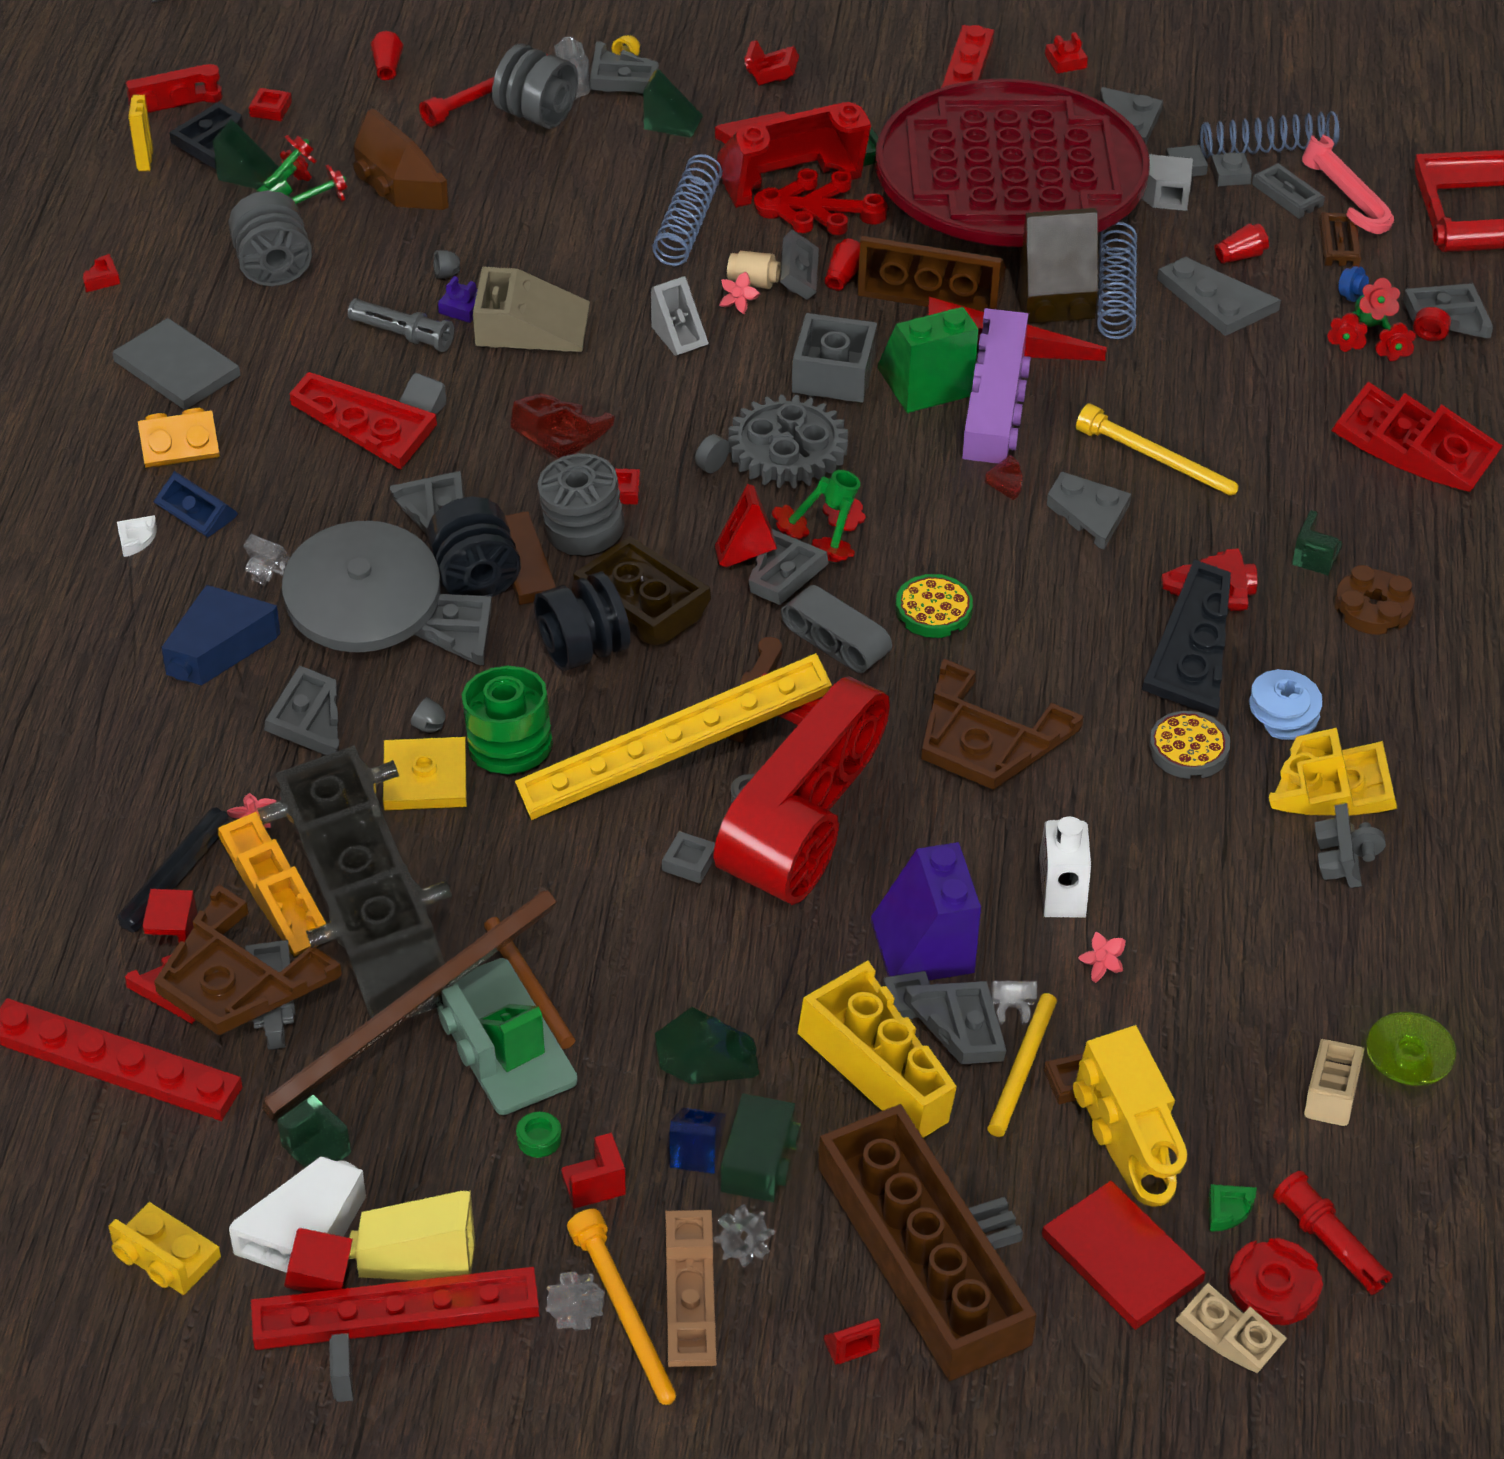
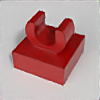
M1076 32L1071 34V40L1064 41L1060 35H1057L1054 43L1046 45L1045 57L1057 74L1087 68L1088 56L1082 49V42Z

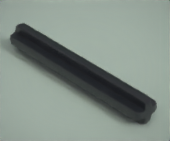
M213 807L206 813L117 915L121 928L134 933L143 925L150 889L173 890L219 837L218 827L230 823L227 812Z

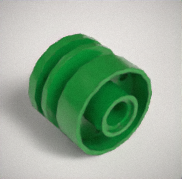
M501 666L478 673L466 683L461 695L470 757L479 767L493 773H519L538 766L549 756L553 741L546 684L537 673L524 667Z

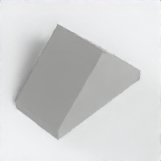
M683 276L651 287L652 328L671 352L676 356L708 345L709 343L686 277Z

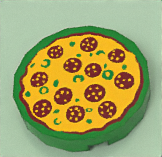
M925 574L913 577L902 584L896 594L897 618L899 620L901 618L905 623V628L924 637L943 638L950 636L951 631L958 628L959 631L964 629L972 618L973 597L968 588L955 578L942 574Z

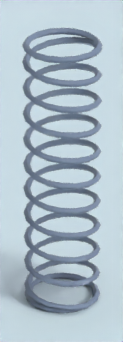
M1330 111L1326 119V135L1330 138L1329 120L1331 114H1333L1335 120L1333 147H1335L1339 141V121L1336 113ZM1322 112L1318 114L1317 118L1320 138L1322 135H1325V117ZM1309 113L1305 116V130L1308 142L1303 147L1299 143L1300 120L1297 114L1293 116L1292 127L1295 144L1290 148L1286 143L1287 120L1282 115L1280 117V133L1283 143L1281 148L1277 149L1274 145V120L1270 116L1267 120V131L1270 141L1267 150H1264L1261 145L1262 124L1261 120L1257 117L1255 119V136L1258 144L1255 151H1251L1248 145L1249 124L1245 118L1242 121V134L1245 143L1242 152H1239L1236 148L1237 131L1235 121L1232 119L1229 125L1232 143L1230 152L1235 150L1236 153H1245L1248 150V152L1254 155L1260 148L1266 154L1272 147L1275 151L1281 152L1284 146L1289 151H1293L1297 145L1300 149L1305 150L1313 133L1312 117ZM1219 121L1217 123V138L1220 147L1216 155L1220 154L1221 151L1223 154H1226L1223 148V124ZM1204 122L1200 131V144L1202 153L1207 159L1214 155L1212 153L1213 140L1210 124ZM1203 132L1205 136L1206 146L1209 152L1208 155H1206L1204 148Z
M699 154L694 155L687 162L682 179L679 181L675 195L672 198V203L668 207L665 219L661 223L658 235L652 244V251L655 257L667 265H682L689 257L712 197L716 192L719 180L722 177V168L714 158ZM705 157L713 160L719 168V175L717 170L708 162L694 159ZM698 162L708 165L714 171L716 179L714 180L705 170L690 168V165ZM691 171L703 172L711 179V182H706L700 177L693 176ZM689 179L697 185L706 186L708 190L703 191L700 187L689 183L687 184L685 180ZM686 187L696 194H703L705 198L700 199L693 193L683 192L682 188ZM690 187H694V188L698 189L699 191L693 190V189H691ZM683 195L688 200L700 202L701 207H696V205L689 201L680 200L678 196ZM680 203L685 208L696 210L698 214L693 215L685 209L676 208L675 204ZM676 211L686 218H693L695 222L690 224L681 217L673 216L672 212ZM673 219L680 225L689 226L691 231L687 232L680 226L670 224L668 220ZM669 227L674 232L685 234L688 239L683 240L676 234L667 233L665 228ZM669 238L675 242H680L684 247L673 248L664 243L662 239ZM658 241L666 248L676 251L685 250L686 253L680 256L664 254L658 247ZM656 249L667 258L684 259L678 263L666 262L658 256Z
M1118 222L1114 225H1123L1129 228L1133 237L1131 234L1121 230L1108 231L1103 234L1105 231L1103 230L1099 235L1097 327L1101 334L1110 339L1126 338L1136 328L1137 233L1131 225ZM1111 233H1122L1128 236L1132 243L1117 238L1105 242L1103 239ZM1118 241L1127 244L1128 247L1110 248L1106 244ZM1106 253L1112 256L1105 258L1104 254ZM1127 253L1130 255L1128 258L1121 256ZM1117 258L1122 259L1123 261L1113 262L1110 261V259ZM1107 262L1114 265H1108L1105 267L1103 264ZM1125 262H1128V263L1130 264V265L1127 266V267H1125V266H1123V265H1117V264H1122V263H1125ZM1119 267V268H1123V269H1121V270H1111V269H1109V268ZM1104 271H1108L1112 274H1108L1105 276L1103 273ZM1124 271H1128V272H1129V274H1128L1127 276L1124 275V274H1119V273L1124 272ZM1111 276H1120V277H1123V278H1120V279H1112V278H1109V277H1111ZM1105 279L1109 281H1122L1127 279L1129 283L1124 284L1120 282H1111L1104 284L1103 281ZM1109 285H1122V287L1113 288L1109 287ZM1104 288L1110 290H1121L1127 288L1129 290L1127 293L1121 291H1110L1106 293L1103 292ZM1115 293H1116V294H1122V295H1121V296H1110L1109 294H1115ZM1127 297L1129 300L1127 302L1122 300H1109L1105 302L1103 298L1120 299ZM1117 302V303H1122V304H1120V305H1111V304H1109V303ZM1108 306L1114 309H1108L1105 311L1103 310V307ZM1123 306H1127L1129 308L1126 311L1122 309H1115ZM1112 312H1122L1119 314H1111ZM1127 314L1129 316L1126 320L1119 323H1112L1103 319L1105 315L1122 316ZM1132 320L1126 329L1117 332L1108 331L1101 325V321L1109 325H1121ZM1131 329L1127 334L1122 336H1110L1106 334H1121Z

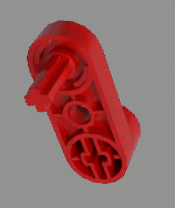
M847 676L837 681L822 698L820 697L778 715L798 726L746 784L728 809L715 841L713 855L715 866L791 905L801 902L818 883L831 859L837 842L839 822L838 816L829 810L873 757L888 722L890 710L889 696L872 686Z

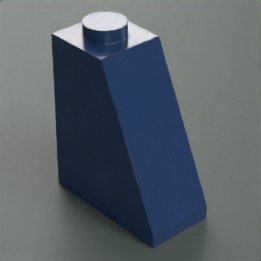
M206 585L161 647L166 675L202 686L277 639L281 633L277 605Z

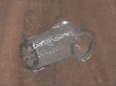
M563 37L554 46L555 56L575 65L578 71L576 97L585 96L590 92L589 59L585 56L581 42L576 41L574 37Z

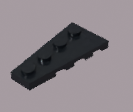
M1194 559L1141 690L1217 717L1220 706L1219 696L1223 672L1222 661L1225 647V626L1228 614L1231 572Z

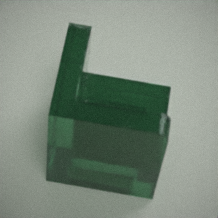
M1310 510L1297 537L1292 565L1329 576L1343 543L1338 538L1315 532L1318 512Z
M311 1095L277 1120L282 1147L304 1168L321 1156L337 1162L351 1153L347 1126L314 1095Z

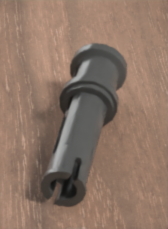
M354 298L348 308L350 320L360 321L380 329L405 335L410 343H426L434 346L440 352H445L450 347L454 337L453 322L449 320H442L441 322L427 318V315L422 312L410 315L388 307L365 302L358 298ZM375 314L392 318L393 321L390 322L384 319L375 317Z

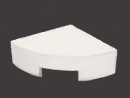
M155 515L117 522L123 556L134 555L150 545L157 532Z

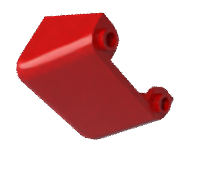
M842 102L741 127L719 150L717 155V162L722 168L721 179L735 208L750 205L753 196L752 189L761 188L762 177L760 174L817 160L823 173L830 171V168L849 172L852 175V180L861 178L871 123L861 106L856 103Z

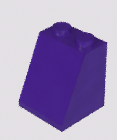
M959 842L916 849L872 914V927L888 977L926 971L929 981L975 973L981 905Z

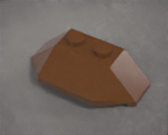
M374 108L368 110L362 118L354 144L355 162L353 166L359 179L365 180L376 190L378 195L385 197L395 207L436 210L449 208L446 178L440 172L436 173L429 158L411 138Z

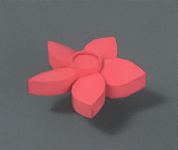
M747 272L739 275L736 282L721 280L723 288L729 294L723 297L719 306L730 307L735 304L737 310L745 314L747 300H755L760 295L755 288L750 287V278Z
M249 793L243 799L245 807L240 806L227 810V814L230 817L238 819L257 812L264 827L271 828L269 815L276 809L277 802L269 798H263L258 801L254 795Z
M1095 932L1092 939L1094 951L1085 952L1078 957L1085 964L1093 965L1091 971L1093 982H1098L1104 976L1107 969L1114 973L1123 971L1122 963L1117 957L1123 953L1126 940L1123 938H1113L1108 941L1103 935Z

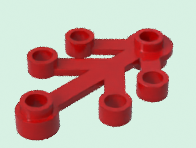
M802 169L798 172L795 182L781 189L765 188L754 197V206L760 216L768 219L781 217L790 223L798 233L810 232L813 229V218L827 227V231L830 234L842 235L846 233L848 217L842 213L831 214L828 211L859 213L860 219L864 223L871 225L883 223L887 218V203L883 196L879 194H868L863 200L831 199L832 196L851 189L852 175L843 170L834 172L830 183L804 197H796V195L804 190H813L818 184V173L813 169ZM793 209H802L803 211L796 212Z

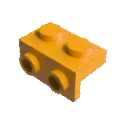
M191 408L183 411L182 415L169 417L163 413H156L146 416L145 420L138 421L145 468L220 457L212 410L204 411L202 408Z

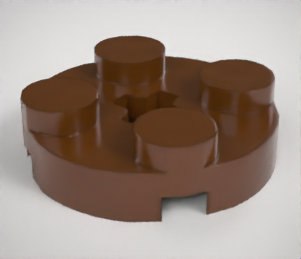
M1367 565L1354 567L1351 574L1344 577L1339 583L1335 597L1337 613L1340 609L1345 615L1344 622L1358 631L1376 635L1387 634L1388 628L1399 625L1398 630L1405 627L1412 617L1415 604L1410 579L1405 576H1396L1386 571L1372 569ZM1370 599L1379 600L1377 604L1370 603Z

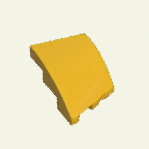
M1337 728L1296 736L1290 749L1291 756L1284 762L1280 771L1281 780L1275 793L1271 792L1269 795L1272 809L1305 815H1336L1335 805L1344 803L1348 805L1349 815L1370 814L1397 809L1383 741L1342 750Z

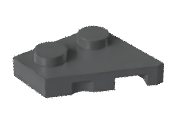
M461 471L390 486L393 500L426 535L432 516L442 506L456 499L466 498Z
M1062 471L1047 496V506L1058 515L1064 516L1068 523L1076 530L1086 529L1095 537L1094 544L1101 549L1106 548L1131 501V493Z
M772 529L777 549L757 556V566L753 568L748 581L751 593L781 605L827 566L829 562L827 551Z
M299 665L266 718L264 731L336 759L339 751L336 680Z
M987 981L906 986L903 996L904 1002L960 1064L1004 1061L1007 1050Z

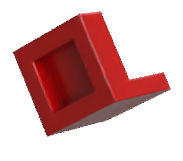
M150 889L143 921L144 933L152 935H177L179 942H185L194 928L193 921L197 916L193 890Z
M612 1133L594 1137L595 1159L565 1166L561 1169L562 1179L573 1209L626 1195L625 1167Z
M305 1228L297 1229L284 1287L307 1293L342 1289L353 1239Z

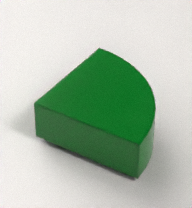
M1211 1184L1209 1190L1210 1231H1224L1241 1224L1252 1211L1257 1187Z

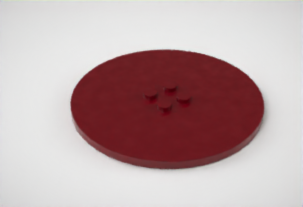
M984 79L938 88L921 95L901 107L890 117L879 134L876 144L875 166L881 186L890 199L905 213L922 224L950 236L968 241L998 246L1022 247L1025 213L1096 208L1098 232L1118 223L1137 206L1143 197L1148 184L1150 159L1147 146L1136 128L1123 115L1098 99L1070 88L1045 82L1022 79Z

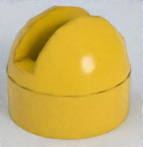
M632 35L621 36L613 42L612 53L620 55V52L625 50L638 56L640 53V43Z

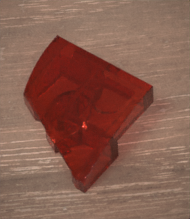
M538 393L514 401L510 427L553 455L561 458L583 449L602 436L613 426L615 416L606 412L597 418L582 414L583 405L560 401L556 397Z

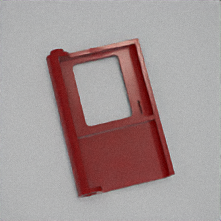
M1504 150L1416 154L1415 174L1433 228L1434 245H1438L1441 252L1504 249V219L1452 221L1450 217H1445L1437 189L1504 186Z

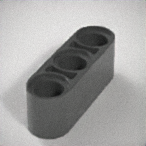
M810 585L781 609V617L785 625L793 633L857 673H864L892 649L893 645L890 635L882 626L816 585Z

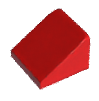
M878 1318L824 1335V1342L835 1365L879 1350L881 1323Z

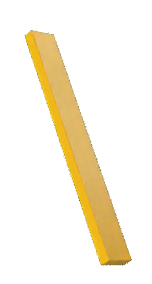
M817 653L520 778L515 783L529 816L533 820L823 697L832 687V684Z

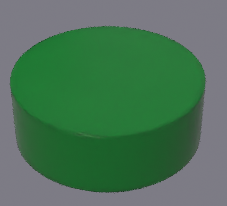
M540 1111L525 1115L516 1127L519 1149L524 1154L536 1158L546 1157L557 1151L562 1141L561 1125L558 1119L550 1113Z

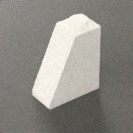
M322 1156L232 1222L229 1232L234 1255L287 1273L297 1229L305 1228L344 1237L366 1198L363 1170L357 1169L353 1164L346 1161L336 1162Z

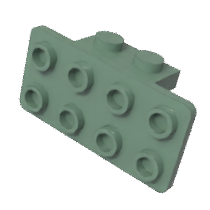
M499 958L476 967L454 985L443 989L442 994L432 1000L438 1010L444 1031L447 1035L452 1034L462 1062L466 1067H471L498 1114H510L576 1086L577 1073L544 1018V1054L509 1072H506L495 1058V1046L479 1019L508 1004L536 1006L507 959Z

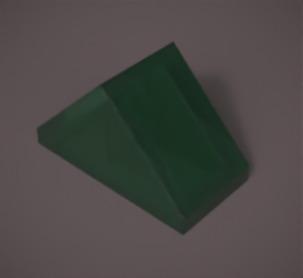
M656 69L643 90L644 129L689 138L695 133L703 115L659 69Z
M232 119L225 124L213 140L217 175L220 181L258 189L279 168Z

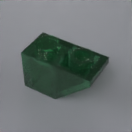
M694 1007L689 1008L655 1033L660 1069L690 1084L754 1078L760 1074L754 1038Z

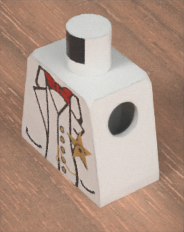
M1071 816L1063 817L1060 820H1048L1044 823L1039 854L1043 916L1086 918L1091 872L1088 824ZM1066 872H1070L1069 880H1072L1071 885L1068 886L1062 885L1058 881L1059 876Z

